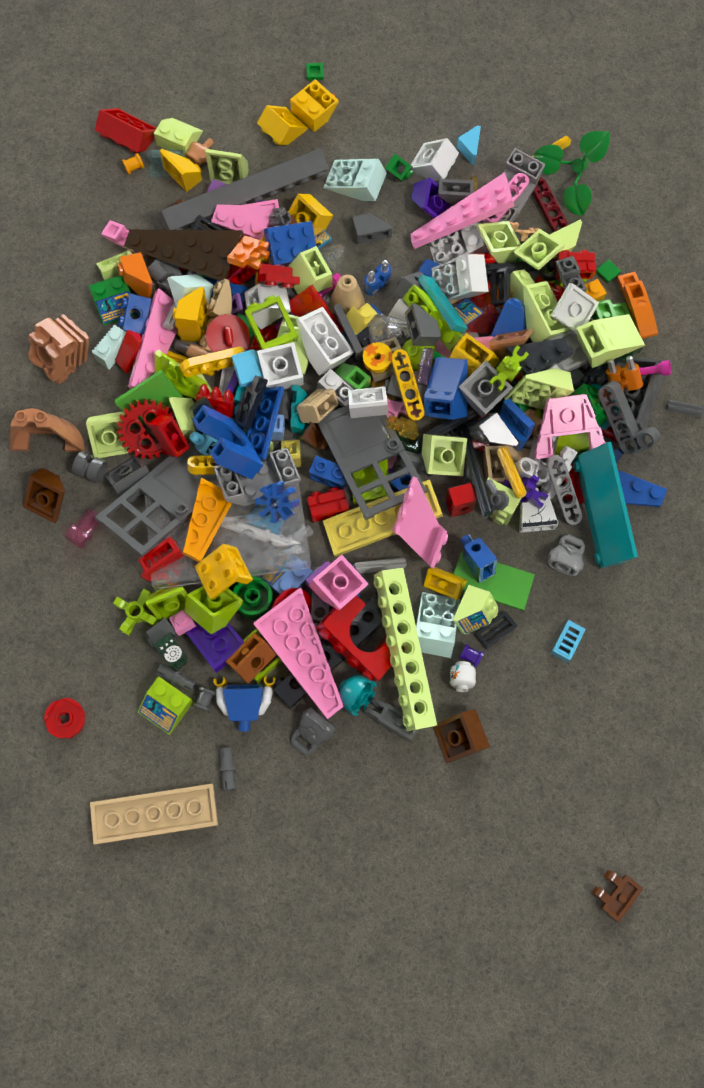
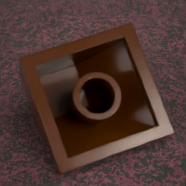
M41 468L30 475L23 507L56 524L65 494L60 477L45 468Z

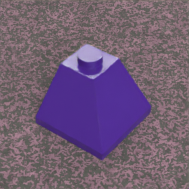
M429 177L414 183L411 199L430 216L435 218L448 210L450 204L438 196L439 184Z

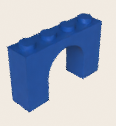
M203 405L192 420L199 431L219 440L210 451L215 463L252 480L262 468L263 463L242 427L236 424L234 419Z

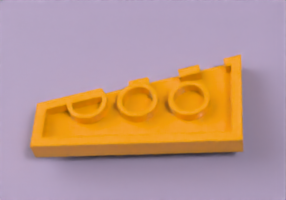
M201 478L182 553L197 562L203 559L232 503L225 500L220 487Z

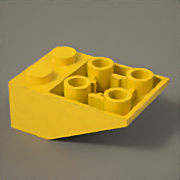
M468 333L462 337L449 357L468 359V377L485 361L493 368L500 361L494 352Z

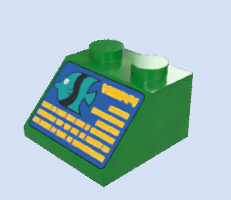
M117 276L89 285L103 326L119 321L120 315L123 316L124 309L121 308L123 298H126L130 293L123 276ZM130 311V317L138 315L135 311Z

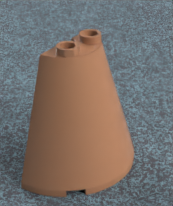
M34 408L20 410L15 413L10 427V451H29L30 434H57L66 440V452H85L84 441L79 430L69 421Z

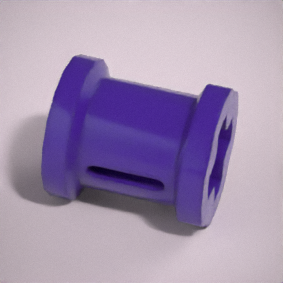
M466 644L459 659H465L477 668L484 652H478L469 647V644Z

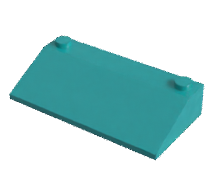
M607 442L578 455L573 462L574 471L578 473L595 547V563L599 565L600 569L622 565L638 557L612 443Z

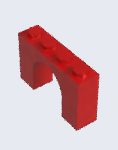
M356 595L340 610L333 607L315 628L319 631L322 638L328 640L333 645L336 652L342 654L347 659L350 666L356 668L362 676L376 682L392 666L390 663V649L386 643L387 636L381 640L372 652L361 651L353 644L350 637V625L366 605Z

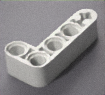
M534 436L529 458H522L514 462L520 478H530L532 475L540 478L536 483L538 486L548 481L550 474L547 468L548 458H534L538 440ZM558 436L552 437L553 455H555Z

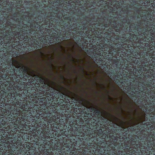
M130 229L124 247L210 279L222 281L227 279L232 264L227 262V256L240 242L244 232L243 230Z

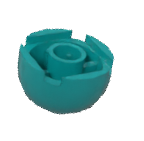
M354 675L347 680H343L339 686V695L343 708L353 716H358L357 712L364 704L365 710L370 700L375 696L376 692L373 691V687H377L376 682L362 675Z

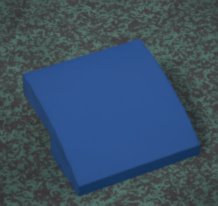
M508 398L503 402L501 413L498 415L518 442L513 447L520 451L530 437L535 423Z

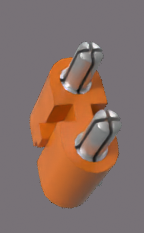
M632 356L626 358L627 364H625L624 368H621V365L615 366L614 359L607 360L609 368L606 370L609 382H618L623 391L624 388H628V391L640 389L643 386L639 365L634 363Z

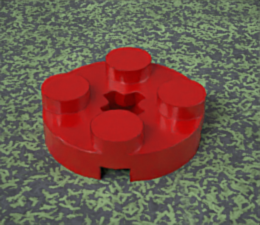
M62 698L54 701L48 706L44 714L46 729L57 738H73L82 731L86 722V712L82 705L73 699ZM68 713L69 722L62 724L61 715L65 716Z

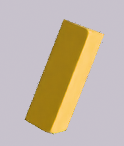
M437 567L428 568L423 586L458 600L467 580Z

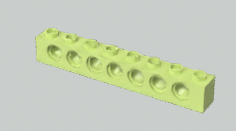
M404 569L382 570L374 574V586L378 592V605L382 611V624L386 630V643L390 649V663L394 668V682L398 687V700L403 711V724L407 731L436 726L437 722ZM389 587L392 589L393 594L390 593ZM393 606L396 608L397 614L393 611ZM397 626L400 627L401 634L398 632ZM401 646L405 648V653L402 651ZM406 665L409 667V673L406 671ZM410 685L413 687V693L410 690ZM414 705L418 708L417 713L414 710Z

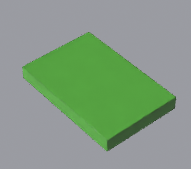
M160 370L115 399V403L123 412L124 408L131 409L130 403L137 406V400L143 404L144 398L147 399L148 403H151V400L154 399L156 405L162 401V408L166 405L171 408L169 398H183V395L164 372ZM148 413L145 418L152 420L156 415ZM138 416V419L143 423V425L146 424L141 416ZM134 423L137 428L140 427L139 424Z

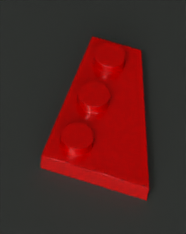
M313 284L289 301L290 312L298 317L323 307L339 331L342 332L337 319Z

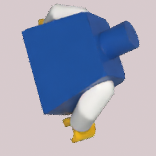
M265 676L263 684L227 685L224 677L223 682L217 684V679H214L213 682L217 687V705L223 714L229 717V721H238L239 731H250V721L258 720L259 715L265 713L271 703L275 677H273L272 683H267V676Z

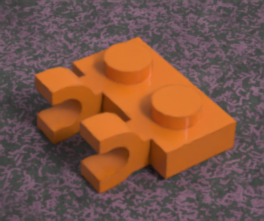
M244 236L227 256V262L242 268L249 265L254 269H259L261 262L257 260L260 257L267 259L270 255V251L266 250L269 242H261L260 240Z

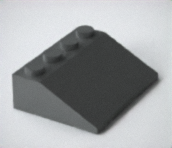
M621 356L616 366L621 365V368H624L625 364H627V357ZM633 357L634 363L638 364L639 368L658 366V363H661V359ZM662 374L641 375L643 386L640 389L628 391V388H624V395L628 400L639 430L647 428L664 377ZM604 381L601 386L606 385L609 381ZM622 423L623 428L627 429V426Z

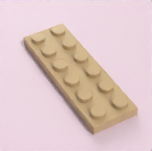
M214 784L90 802L94 845L218 826Z

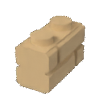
M317 389L297 406V411L302 423H319L339 404L335 390Z

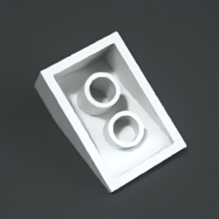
M323 307L296 320L308 360L319 376L344 363L354 353Z

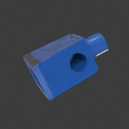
M470 535L461 538L463 559L477 581L481 583L495 575L497 558L481 538L473 540Z

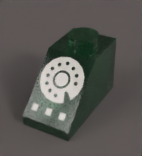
M170 632L153 644L172 670L175 668L180 669L187 663L188 656Z

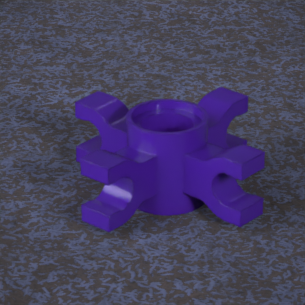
M532 475L530 478L522 477L521 480L527 493L525 497L521 498L520 502L527 503L531 500L537 508H542L544 503L540 502L539 498L545 501L549 495L535 490L537 487L536 483L540 478ZM505 479L502 482V485L512 488L508 480Z

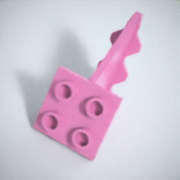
M413 476L409 487L405 491L403 503L398 511L397 520L392 531L400 535L430 567L434 568L435 564L440 561V550L442 545L446 544L448 534L447 530L438 524L417 477Z

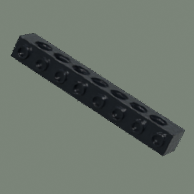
M389 587L390 593L393 594L392 589ZM377 591L375 593L376 596L372 600L369 598L364 602L366 605L351 622L350 628H357L359 631L355 636L350 635L353 644L357 648L383 625L382 611L377 607ZM393 606V611L396 613L397 610H396V608ZM364 615H371L373 621L369 623L364 622L362 617ZM323 639L321 645L324 654L330 656V660L327 663L332 672L346 658L336 652L328 640ZM289 671L290 675L285 679L283 677L279 679L274 685L276 688L273 690L291 710L307 693L301 686L298 689L290 687V683L296 679Z

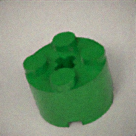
M251 576L253 580L250 583H238L233 593L243 600L242 605L237 610L238 613L246 619L258 620L272 609L273 595L270 586L263 579ZM252 596H256L255 601L250 600Z

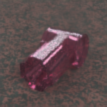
M89 509L77 524H73L68 529L65 538L79 548H84V544L87 540H91V534L100 525L94 518L98 513Z

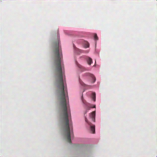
M160 289L155 291L152 299L150 315L145 324V333L141 338V347L137 353L136 363L134 364L128 385L130 389L155 374V352L160 350L167 354L178 331V328L175 326L171 331L163 327L174 299Z

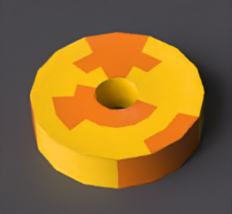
M376 342L368 345L363 353L365 367L375 373L386 371L392 364V351L384 343ZM375 356H380L381 358L377 360Z

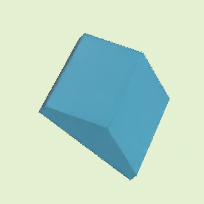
M251 349L232 355L231 359L240 387H250L255 375L264 378L257 351Z

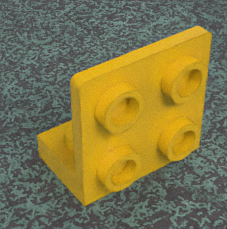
M222 544L195 565V569L210 599L217 597L235 582L248 584L253 580L237 547Z

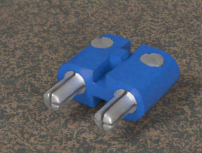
M386 260L382 261V264L375 268V273L370 271L365 277L364 292L367 295H375L380 291V287L384 288L391 281V266Z

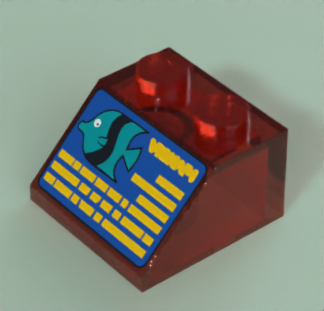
M479 295L464 298L454 306L468 327L466 332L492 333L500 316L495 306L487 303L485 298Z

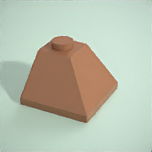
M533 328L498 334L489 342V346L492 352L500 360H503L508 356L505 352L506 348L525 344L532 335Z

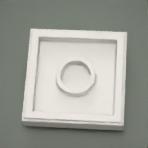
M569 283L550 316L577 334L576 328L588 323L599 302L573 283Z

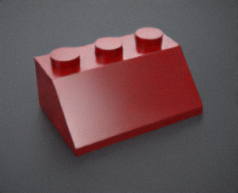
M119 108L99 110L94 130L99 132L100 136L107 139L111 138L117 145L126 146L131 152L139 154V152L146 151L155 139L154 132L157 128Z

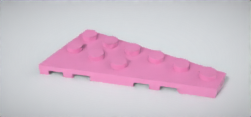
M505 172L412 232L410 235L414 249L514 207Z
M300 587L254 622L253 625L326 719H329L343 708V703Z

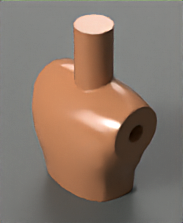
M209 138L203 145L198 142H192L185 154V158L198 166L207 163L205 151L214 144L213 140Z

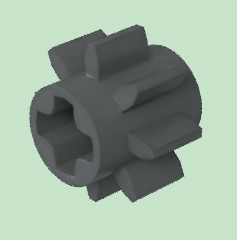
M285 207L272 209L273 213L269 215L270 225L277 227L291 223V215L285 211Z

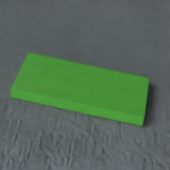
M463 551L460 553L454 575L467 580L462 592H466L468 585L489 591L496 603L521 611L525 609L535 574L497 562L495 575L479 583L463 559Z

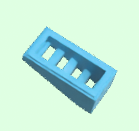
M568 620L551 654L568 663L586 629ZM569 627L579 631V634L577 635L568 630ZM566 633L576 638V640L574 641L566 637ZM565 640L571 643L572 647L566 645L562 641ZM562 646L563 648L569 650V653H566L565 651L559 649V647Z

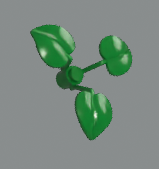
M591 131L583 135L579 148L584 155L573 161H562L563 150L561 147L553 144L542 146L534 152V158L545 164L542 172L544 174L552 175L556 173L560 168V164L571 165L572 170L578 173L573 187H567L563 193L565 206L576 215H584L592 201L591 189L585 184L577 185L580 176H582V172L588 168V160L591 163H596L606 155L610 143L609 131Z

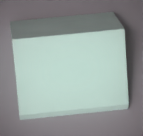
M198 274L167 278L176 308L180 299L199 287H204L207 304L211 299L213 284Z

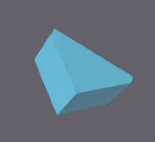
M476 126L458 137L457 148L473 165H475L481 126Z

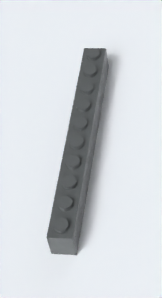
M320 148L161 210L159 216L166 230H183L186 227L192 229L199 215L212 221L217 205H246L252 201L256 203L263 200V197L267 195L273 197L279 194L278 191L282 189L285 191L291 190L297 183H300V185L306 184L312 177L316 179L325 176L324 172L329 167Z

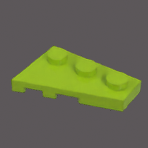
M160 350L156 351L155 373L162 370L181 394L196 399L200 386L206 384L208 387V383L197 375L185 377L179 368V363Z

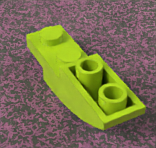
M412 285L402 299L409 307L412 304H417L437 321L441 333V342L449 351H453L463 335L460 332L451 330L428 294L416 285Z

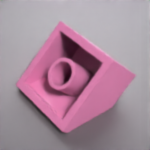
M343 555L339 556L309 584L321 600L338 610L343 608L368 585L365 579Z

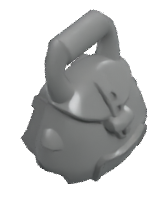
M570 534L564 535L560 539L558 546L551 549L548 554L549 566L565 575L576 576L583 570L584 566L582 555L585 550V544L583 540ZM565 541H567V542H569V543H571V544H574V545H576V546H578V547H580V548L577 549V548L574 547L573 545L566 544Z

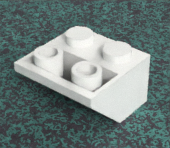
M259 283L245 292L247 307L253 303L261 304L265 302V298L274 295L275 297L280 296L287 313L291 311L287 289L282 288V285L269 287ZM277 304L253 314V318L260 329L271 325L282 317Z

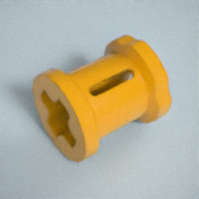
M138 153L132 158L122 160L128 175L138 168H144Z

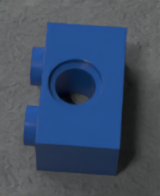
M129 293L126 298H123L121 308L124 309L123 316L120 315L118 326L125 332L130 330L139 333L142 337L146 329L145 324L149 315L151 299ZM130 311H135L138 314V318L132 319Z

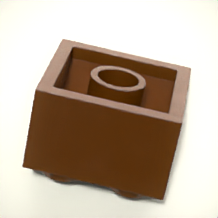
M476 709L461 712L433 726L446 764L490 748Z

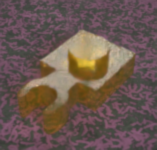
M390 415L386 420L390 422L387 428L398 430L401 436L416 440L419 436L417 422L404 417L398 419Z

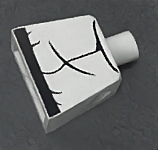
M549 497L545 501L539 498V501L544 503L540 509L531 500L527 503H520V533L556 529L558 521Z

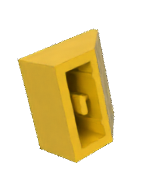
M315 79L290 99L291 112L315 132L328 122L339 100Z

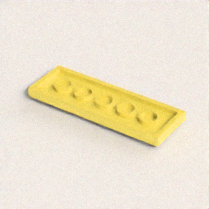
M430 479L424 481L423 484L427 490L425 496L436 519L442 517L443 514ZM407 488L394 493L395 497L405 493ZM385 496L366 505L368 508H371L389 500V497ZM402 504L374 515L375 517L368 520L364 519L359 507L323 520L334 556H340L395 535L392 528L396 523L397 514Z

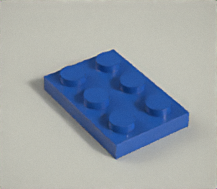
M312 221L264 229L266 242H269L267 249L270 251V265L290 263L301 252L316 246Z

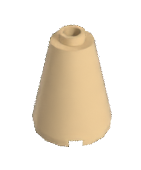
M344 275L339 279L330 297L329 305L333 314V306L337 304L341 305L345 315L351 307L354 306L358 310L365 305V299L356 279L351 275Z

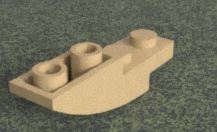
M227 279L217 282L214 286L213 292L215 293L207 304L208 310L206 315L212 318L208 321L206 328L214 318L224 314H231V288ZM204 335L200 341L201 348L212 352L207 345L206 335Z

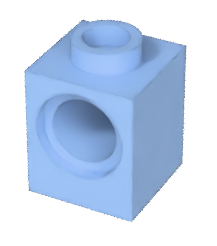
M277 415L271 440L284 441L285 418L284 415Z

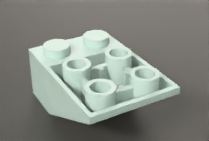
M379 159L334 160L323 188L362 201H376L387 172Z
M422 592L416 623L422 653L451 658L457 627L453 618L459 607L460 599L455 600L446 596Z

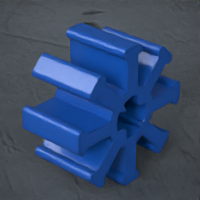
M278 481L262 487L260 492L264 495L255 499L256 505L265 504L267 506L259 512V515L263 518L271 514L270 523H277L281 520L285 521L292 517L295 512H292L291 509L299 506V499H288L289 495L296 492L293 486L285 489L283 492L284 481Z

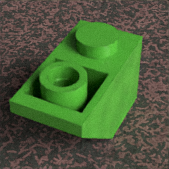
M342 363L335 371L354 390L370 388L371 377L357 366Z

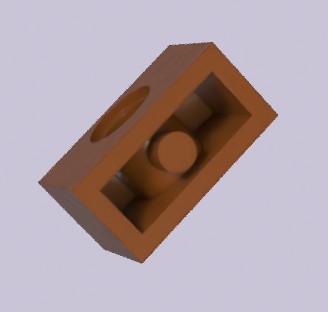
M253 633L228 658L226 663L241 679L249 683L276 654L265 640Z

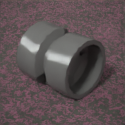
M81 451L74 460L72 472L81 477L86 476L92 482L100 483L107 471L108 462L99 457L94 458L93 455Z

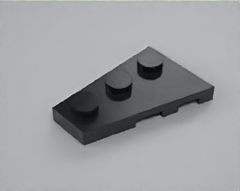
M563 338L518 345L520 347L517 352L518 356H523L525 352L529 354L524 361L519 363V366L522 367L520 372L525 376L545 371L571 357L574 352ZM516 346L506 348L505 352L510 358Z

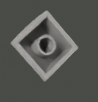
M487 361L458 387L469 405L482 418L513 388L505 381L504 388L499 392L500 382L495 381L492 386L489 384L490 380L499 373Z

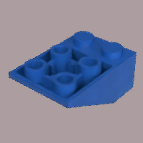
M436 357L424 395V416L452 420L467 417L468 402L458 387L468 378V359Z

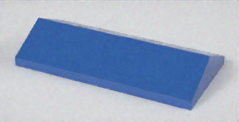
M283 386L266 388L264 390L250 430L247 429L245 433L261 462L267 458L284 392Z

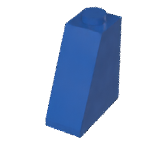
M509 298L505 302L491 336L495 337L498 334L526 330L525 305L522 304L521 300Z

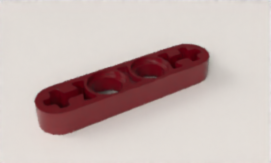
M540 177L537 184L542 185V192L540 193V188L536 186L532 194L552 233L560 230L557 229L558 224L560 227H566L568 222L546 180ZM547 197L550 202L544 203L541 201V198ZM554 211L557 213V216L551 217L548 212Z

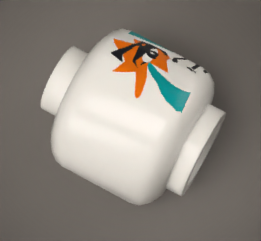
M456 662L450 669V685L456 688L458 692H468V689L475 686L476 669L469 662Z

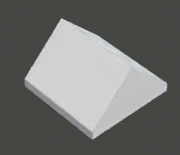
M385 387L348 390L351 418L388 415Z

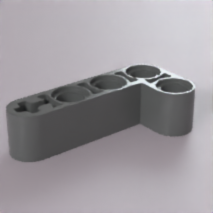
M610 381L600 388L599 398L619 446L625 454H634L649 449L658 442L660 432L656 428L648 427L639 430L622 387L618 382ZM615 406L620 409V412L616 411ZM622 423L627 426V429L623 428ZM646 435L650 436L652 441H649Z

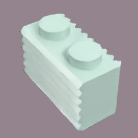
M116 325L110 328L111 331H108L104 339H101L97 347H94L95 350H92L96 361L109 370L116 362V356L126 334L125 331Z

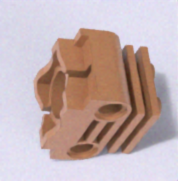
M64 314L61 316V320L59 318L55 319V321L51 318L42 320L35 325V331L29 334L30 350L28 359L40 368L45 367L44 372L53 382L56 381L58 384L64 382L71 372H75L76 364L80 366L82 361L84 363L87 361L89 337L86 332L79 329Z

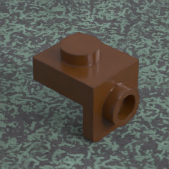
M308 423L299 438L316 451L326 449L328 444L320 428L314 423Z

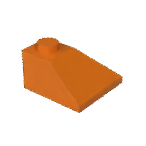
M141 252L120 257L117 269L119 275L123 276L125 283L139 296L152 299L153 283Z

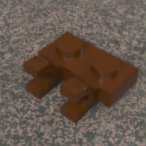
M607 870L603 877L616 886L614 890L608 895L601 887L598 888L596 886L591 893L603 902L600 908L616 922H620L643 888L628 875L620 878L613 870Z

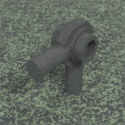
M491 479L487 480L485 485L491 493L490 502L493 512L495 510H504L509 504L508 495L505 491L498 490Z

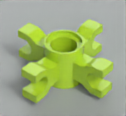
M518 345L515 347L511 358L506 356L496 369L499 374L489 382L491 386L495 381L500 382L499 392L504 388L506 380L512 381L522 368L519 366V363L524 361L529 355L525 352L523 356H518L517 352L520 349Z
M143 589L137 602L127 603L119 597H116L113 604L124 610L128 616L119 628L124 634L129 636L136 623L144 621L151 626H155L160 622L156 617L148 614L145 609L147 606L146 599L151 592ZM135 609H140V613L137 616H132Z

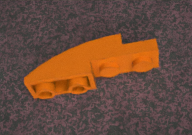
M636 272L618 276L617 281L629 306L632 321L641 338L644 339L658 335L654 313L642 280L639 281Z

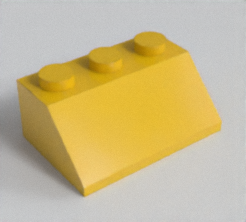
M199 287L180 299L177 308L173 309L175 327L178 328V336H180L181 340L199 342L200 344L201 338L206 334L209 316L206 315L208 309L204 287Z

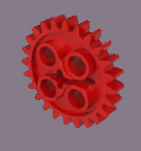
M144 398L143 404L137 400V406L130 403V410L124 408L126 415H119L120 419L123 420V422H117V426L122 427L117 429V433L123 434L118 437L119 441H124L122 443L123 448L129 446L127 449L128 453L134 451V457H137L140 453L143 460L146 455L152 460L153 454L157 458H159L160 452L166 455L159 441L156 443L150 433L147 430L145 431L143 423L138 419V416H141L148 428H150L148 424L152 420L145 418L148 413H154L156 415L155 418L160 414L172 417L174 412H168V405L162 408V401L156 405L154 399L151 400V403H148L147 399ZM137 423L140 427L138 430H131L130 425ZM145 438L151 440L148 445H142L141 441Z

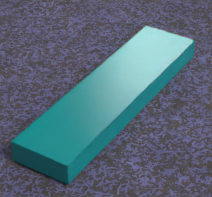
M421 275L418 278L419 283L451 330L465 333L468 327L434 278Z

